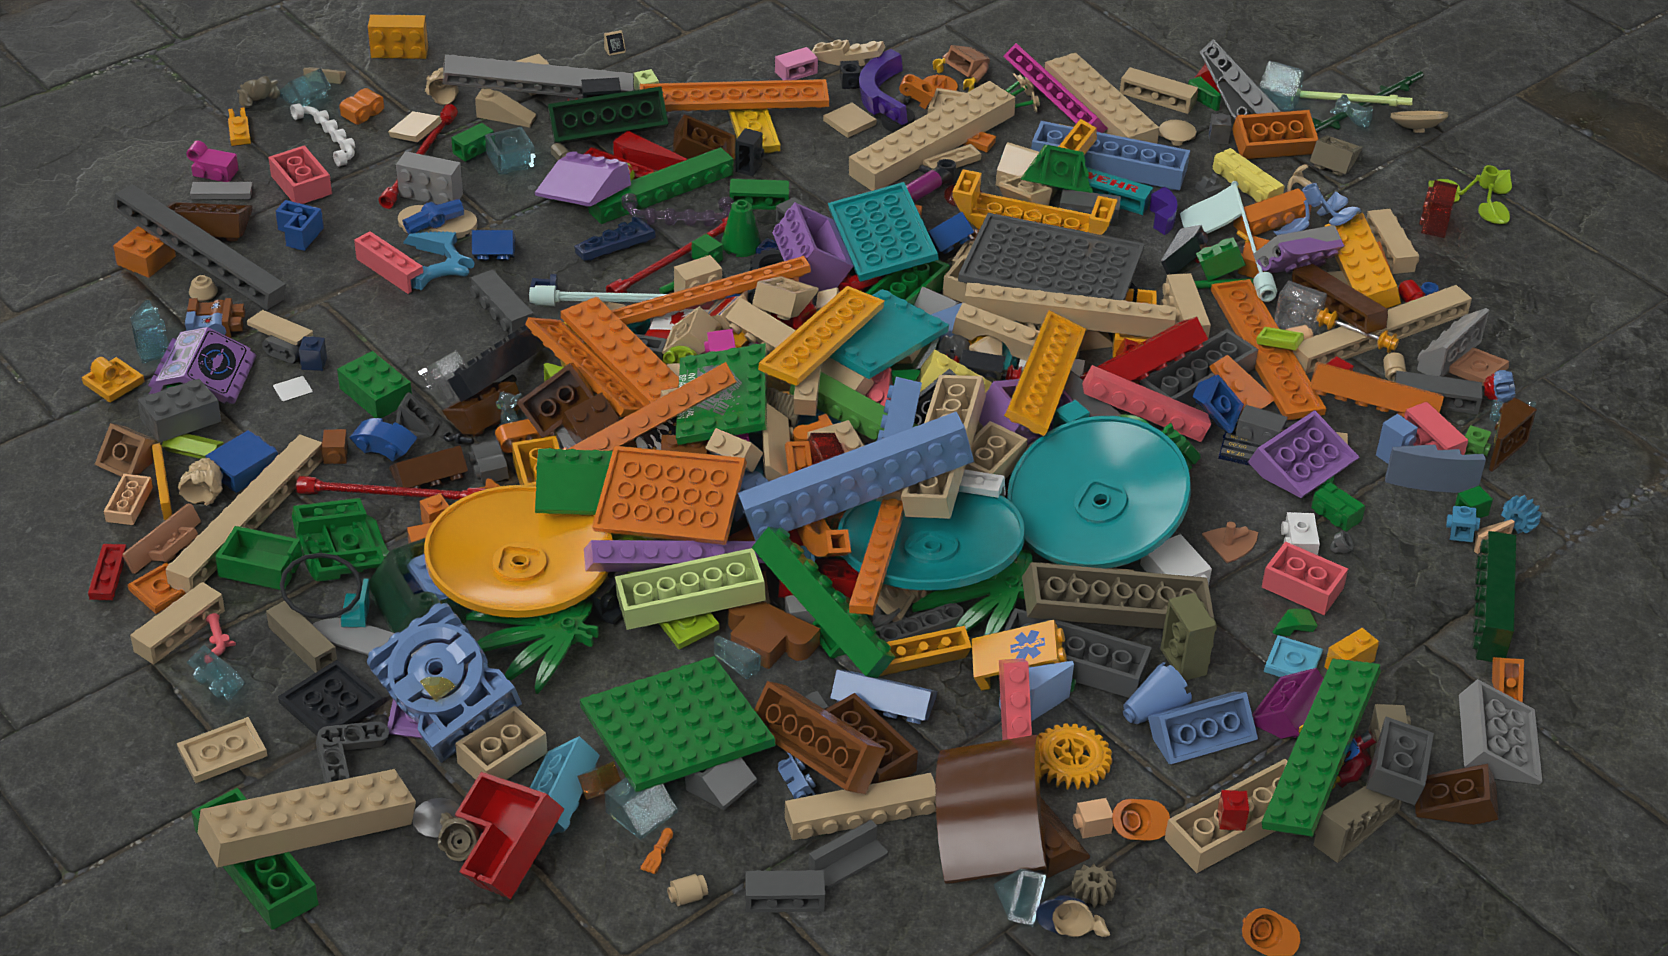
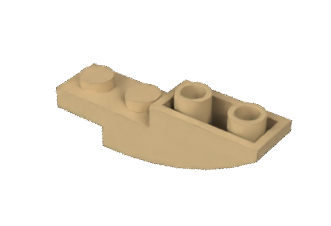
M835 40L830 43L820 42L816 44L812 52L818 57L819 61L840 66V61L858 60L859 66H865L870 58L881 56L885 45L883 41H871L867 44L860 45L857 43L850 46L848 40Z

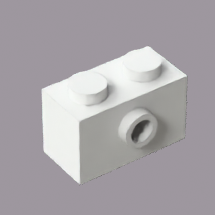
M1287 512L1286 521H1282L1281 534L1285 535L1284 543L1286 541L1318 555L1320 543L1314 513Z

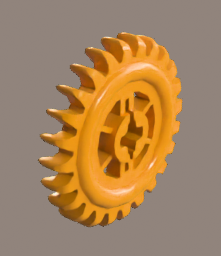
M1065 723L1063 727L1054 725L1053 729L1047 728L1045 733L1041 732L1038 734L1041 777L1048 773V783L1053 778H1057L1056 787H1059L1060 783L1065 781L1067 790L1072 782L1075 783L1076 789L1079 790L1082 781L1088 789L1090 779L1093 780L1095 785L1098 784L1099 777L1104 780L1106 773L1110 772L1113 760L1111 757L1112 751L1108 748V742L1103 741V736L1095 735L1096 731L1093 729L1087 731L1086 726L1078 728L1077 724H1073L1072 727H1069ZM1085 750L1088 751L1090 757H1089V756H1086V755H1083V753L1085 752Z

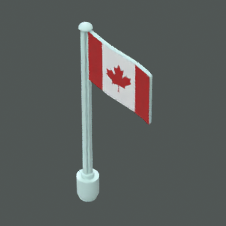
M535 285V287H530L529 301L530 304H535V306L554 307L556 302L587 301L594 297H598L602 302L639 303L667 294L560 292V290H556V286ZM717 299L706 302L703 305H695L682 311H674L661 317H654L645 336L667 339L672 326L699 306L708 312L717 302Z

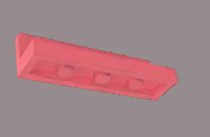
M371 231L354 240L358 261L407 294L412 292L411 279L423 273L422 265Z

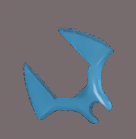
M456 232L409 234L403 241V244L416 246L418 250L447 257L445 262L430 265L429 267L423 266V273L411 279L412 288L422 290L432 279L441 276H467L469 274L468 268H473L475 262L472 258L459 254L454 246L457 243Z

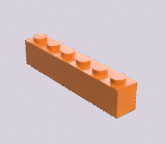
M1316 362L1310 387L1314 389L1313 393L1323 396H1326L1327 393L1334 394V398L1341 401H1347L1348 398L1356 400L1355 404L1368 407V404L1376 405V409L1383 412H1389V409L1395 410L1402 417L1405 416L1406 409L1424 402H1428L1440 413L1444 399L1442 394Z

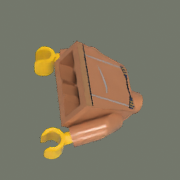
M951 45L949 52L942 56L943 59H935L933 61V70L937 69V73H942L944 71V64H949L965 76L971 77V79H965L963 83V90L969 87V91L974 89V83H978L987 73L990 59L975 48Z

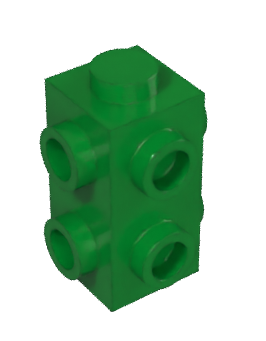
M480 123L451 137L453 154L463 161H467L495 147L494 131Z

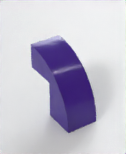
M1163 187L1151 194L1149 210L1155 213L1153 228L1166 235L1175 224L1177 200L1168 188Z

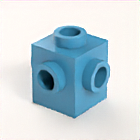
M1453 506L1452 515L1448 514L1446 528H1450V540L1473 542L1474 531H1479L1480 518L1476 517V508Z

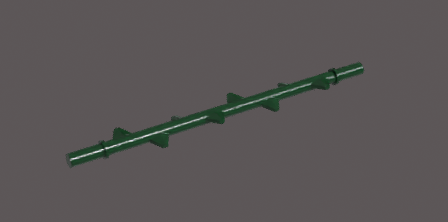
M1419 71L1405 77L1404 80L1390 87L1381 85L1379 87L1381 91L1374 96H1389L1398 90L1409 91V86L1423 78L1424 74ZM1359 102L1344 111L1335 109V115L1323 122L1313 118L1316 133L1329 126L1339 130L1341 128L1339 121L1354 113L1364 115L1363 109L1373 103Z

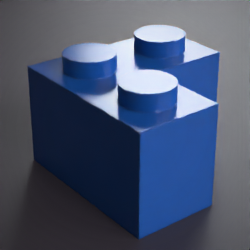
M285 200L276 210L278 230L285 232L286 246L305 251L324 228L320 208Z

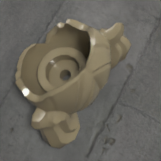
M263 76L257 80H249L240 85L241 90H237L240 105L250 108L253 101L265 99L266 97L277 99L280 97V89L276 85L278 81H270L268 76Z
M448 812L441 813L440 824L442 828L438 835V847L440 850L445 851L450 859L466 861L482 834L479 833L474 824L468 823L465 819L455 818ZM459 839L462 840L461 844H458Z

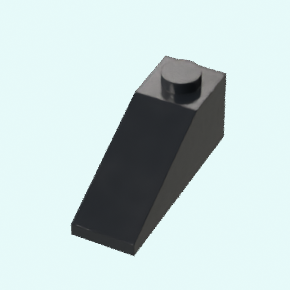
M1202 225L1181 228L1161 260L1167 275L1176 274L1197 257L1196 253L1205 248L1208 243V235L1204 232Z

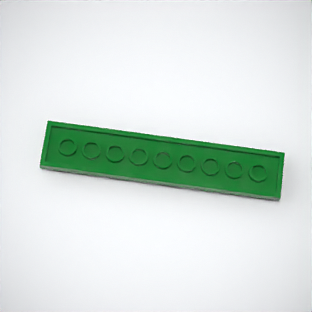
M1332 659L1261 821L1262 829L1313 837L1380 675V664Z

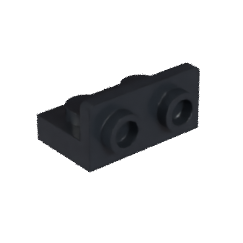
M616 572L592 595L595 617L610 624H615L623 616L617 597L615 576L625 575L628 572Z

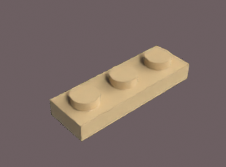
M972 144L924 159L923 165L934 169L937 167L939 160L950 159L956 162V168L981 160V153Z

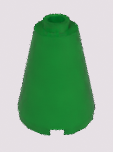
M737 200L732 204L721 241L723 250L727 254H730V252L736 253V257L754 255L757 253V249L761 248V238L752 205L746 200Z

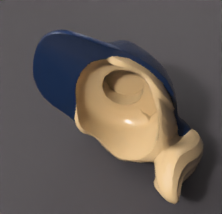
M1060 895L1055 899L1041 903L1036 909L1038 923L1044 929L1054 933L1079 937L1094 930L1098 936H1110L1105 920L1098 915H1092L1086 903L1075 897Z

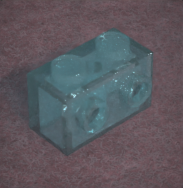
M205 645L187 661V664L194 671L192 676L202 685L204 682L209 684L210 686L207 689L217 698L223 696L229 701L246 684L233 668Z

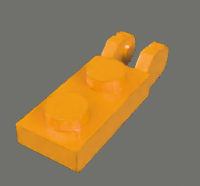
M245 107L240 108V116L235 117L233 109H228L231 146L251 144Z

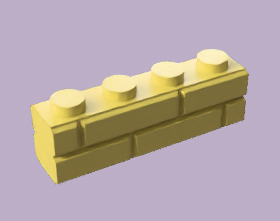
M1229 148L1215 155L1213 163L1215 173L1224 177L1229 183L1237 181L1239 184L1238 188L1251 196L1256 202L1283 194L1285 186L1236 153L1233 149Z

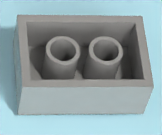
M405 151L396 163L399 197L428 203L434 202L439 205L456 199L460 200L463 195L460 162Z

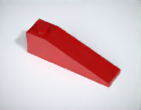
M630 131L625 132L613 141L614 156L650 169L661 170L687 160V158Z

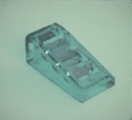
M720 636L714 638V655L748 680L760 671V654Z

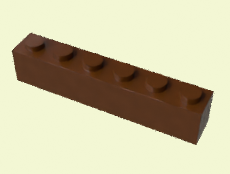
M1314 264L1293 269V289L1322 307L1328 308L1330 312L1337 311L1338 317L1366 334L1387 328V308Z

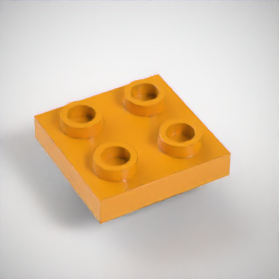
M104 357L96 358L91 365V372L81 377L85 386L110 403L145 382L144 375L117 357L110 361Z

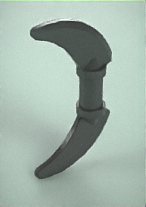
M877 604L874 615H870L873 617V625L875 628L887 625L900 613L901 609L898 608L890 614L883 615L882 609Z

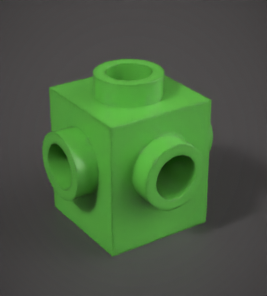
M1470 425L1466 435H1464L1468 439L1465 455L1484 454V456H1488L1491 444L1488 443L1491 432Z

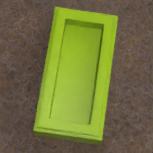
M1264 327L1257 336L1256 341L1260 345L1296 350L1304 340V334Z

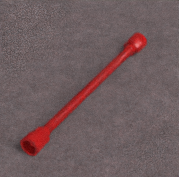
M447 104L444 106L440 113L442 122L431 131L416 154L424 155L444 126L450 125L456 118L458 110L454 105ZM397 180L392 187H387L379 197L378 201L382 207L390 209L398 199Z
M728 216L722 219L723 222L718 227L706 234L715 238L724 233ZM692 242L630 278L624 280L620 278L606 286V293H628L627 289L630 286L691 252Z
M299 476L296 483L298 494H318V492L325 490L429 498L441 493L444 499L460 500L470 494L487 489L468 488L463 491L327 483L310 476Z

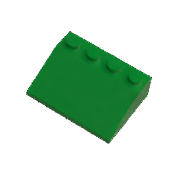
M538 449L535 513L595 515L613 451Z

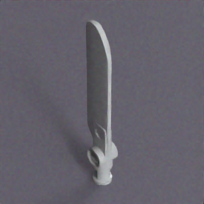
M341 618L324 619L312 624L333 645L368 655L372 649L387 643L389 638L395 634L367 624L366 627H341ZM419 648V649L416 650L414 653H412V654H411V657H412L417 651H419L421 648ZM468 663L465 664V670H468Z

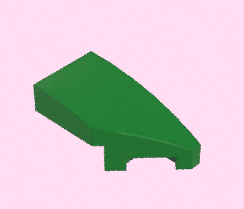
M1288 609L1272 632L1275 635L1290 636L1294 630L1314 632L1318 625L1308 609Z

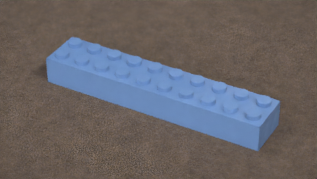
M953 412L739 492L738 495L755 541H757L768 526L773 528L781 527L788 532L974 462L966 429L958 413Z

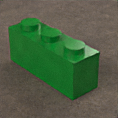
M731 179L730 208L737 200H746L752 205V209L776 210V205L789 200V181Z

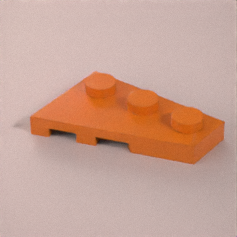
M1229 355L1209 366L1213 374L1219 375L1244 404L1240 415L1246 405L1262 409L1275 401L1274 397Z

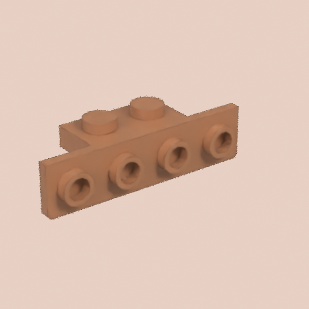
M186 504L123 553V557L132 573H137L152 560L168 562L176 556L175 554L179 550L187 548L192 543V540L198 536L194 527L201 522L192 504Z

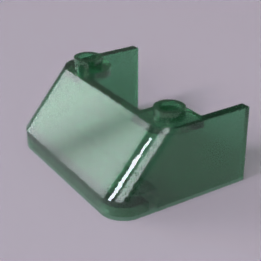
M426 538L390 550L369 580L370 595L393 633L402 632L408 628L414 619L426 615L431 607L437 603H447L453 613L459 617L461 623H466L464 606L450 598L439 601L432 592H422L414 595L404 579V576L411 574L407 564L411 559L424 554Z

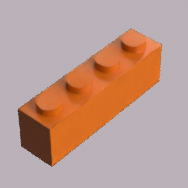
M1297 188L1244 207L1252 237L1289 224L1297 218H1305L1306 210L1303 201L1306 198L1304 193ZM1240 216L1234 220L1233 226L1248 236L1243 218Z

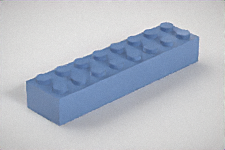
M1041 121L1032 140L1031 149L1040 152L1044 145L1058 147L1073 127ZM1097 132V140L1084 157L1085 166L1134 182L1166 187L1170 190H1180L1187 172L1190 150Z

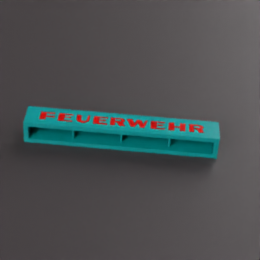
M1086 167L1089 173V185L1092 187L1093 193L1121 196V209L1140 215L1145 213L1151 202L1153 187Z

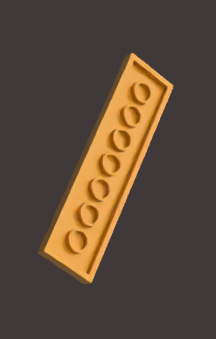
M846 286L761 360L758 370L789 384L799 385L882 310L884 300Z

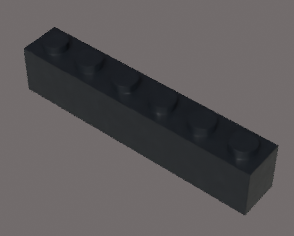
M526 325L520 327L521 332L516 330L507 336L509 340L506 341L504 338L495 343L494 350L490 347L480 353L482 358L479 359L476 356L466 362L468 367L465 368L462 365L454 370V376L447 381L460 402H462L544 349L546 346L543 345V341L534 336Z

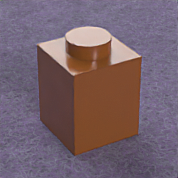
M346 429L324 430L322 440L324 464L346 463L348 453Z

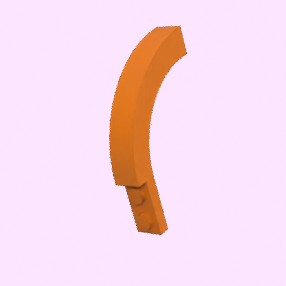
M809 441L786 442L785 451L789 474L812 465ZM824 518L796 528L805 547L815 556H844L851 553L848 529L831 530Z

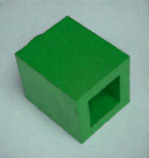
M705 234L692 241V258L694 260L711 255L717 263L723 261V244L710 235Z
M1476 486L1458 493L1455 506L1476 508V517L1483 518L1489 515L1493 499L1480 486Z

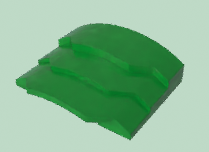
M360 498L293 506V526L296 539H300L302 557L316 553L337 555L350 562L358 572H363V569L386 566L385 559L389 556L390 552L383 541L377 521L366 514ZM314 558L304 561L309 573L316 581L339 579L340 574L352 573L346 565L333 559Z

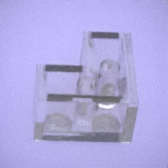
M456 351L418 371L429 390L436 386L440 388L448 404L459 399L447 381L454 376V370L464 365V360Z

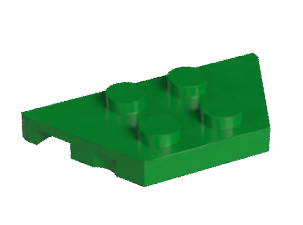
M1044 145L1021 177L1023 181L1093 193V189L1088 181L1089 173L1085 166L1084 153L1081 151Z

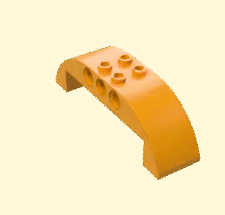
M962 169L952 194L960 212H963L966 219L977 229L981 228L987 213H993L1102 235L1109 227L1117 205V199L1098 196L1092 213L1088 214L981 193L982 173Z

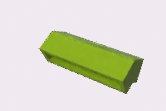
M187 433L162 443V447L168 452L198 459L206 458L205 455L223 445L221 441Z

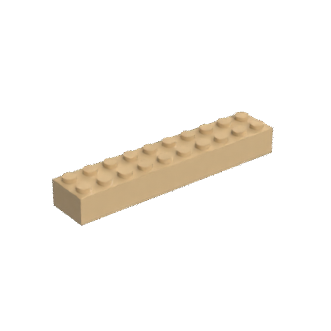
M988 81L849 156V175L871 191L884 188L919 169L924 159L951 151L966 143L967 139L972 138L974 135L986 132L1013 117L1015 113V97L991 81Z

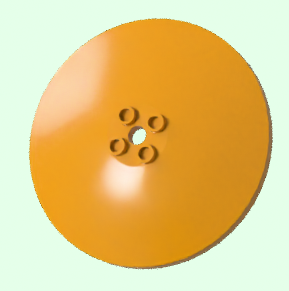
M509 485L475 492L447 507L434 520L428 530L424 544L426 569L434 584L456 603L471 610L493 616L534 617L564 610L591 595L603 583L609 572H585L584 548L591 540H613L611 533L595 532L592 525L595 515L535 513L536 486ZM517 562H522V563H524V564L517 565L516 563H517Z

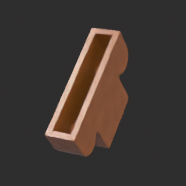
M761 601L728 608V626L733 630L731 632V652L766 669H770L785 652L793 660H806L820 645V628L766 602Z

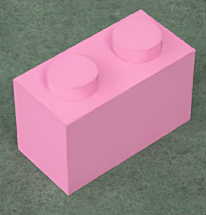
M807 47L775 56V73L782 80H797L818 73V57Z

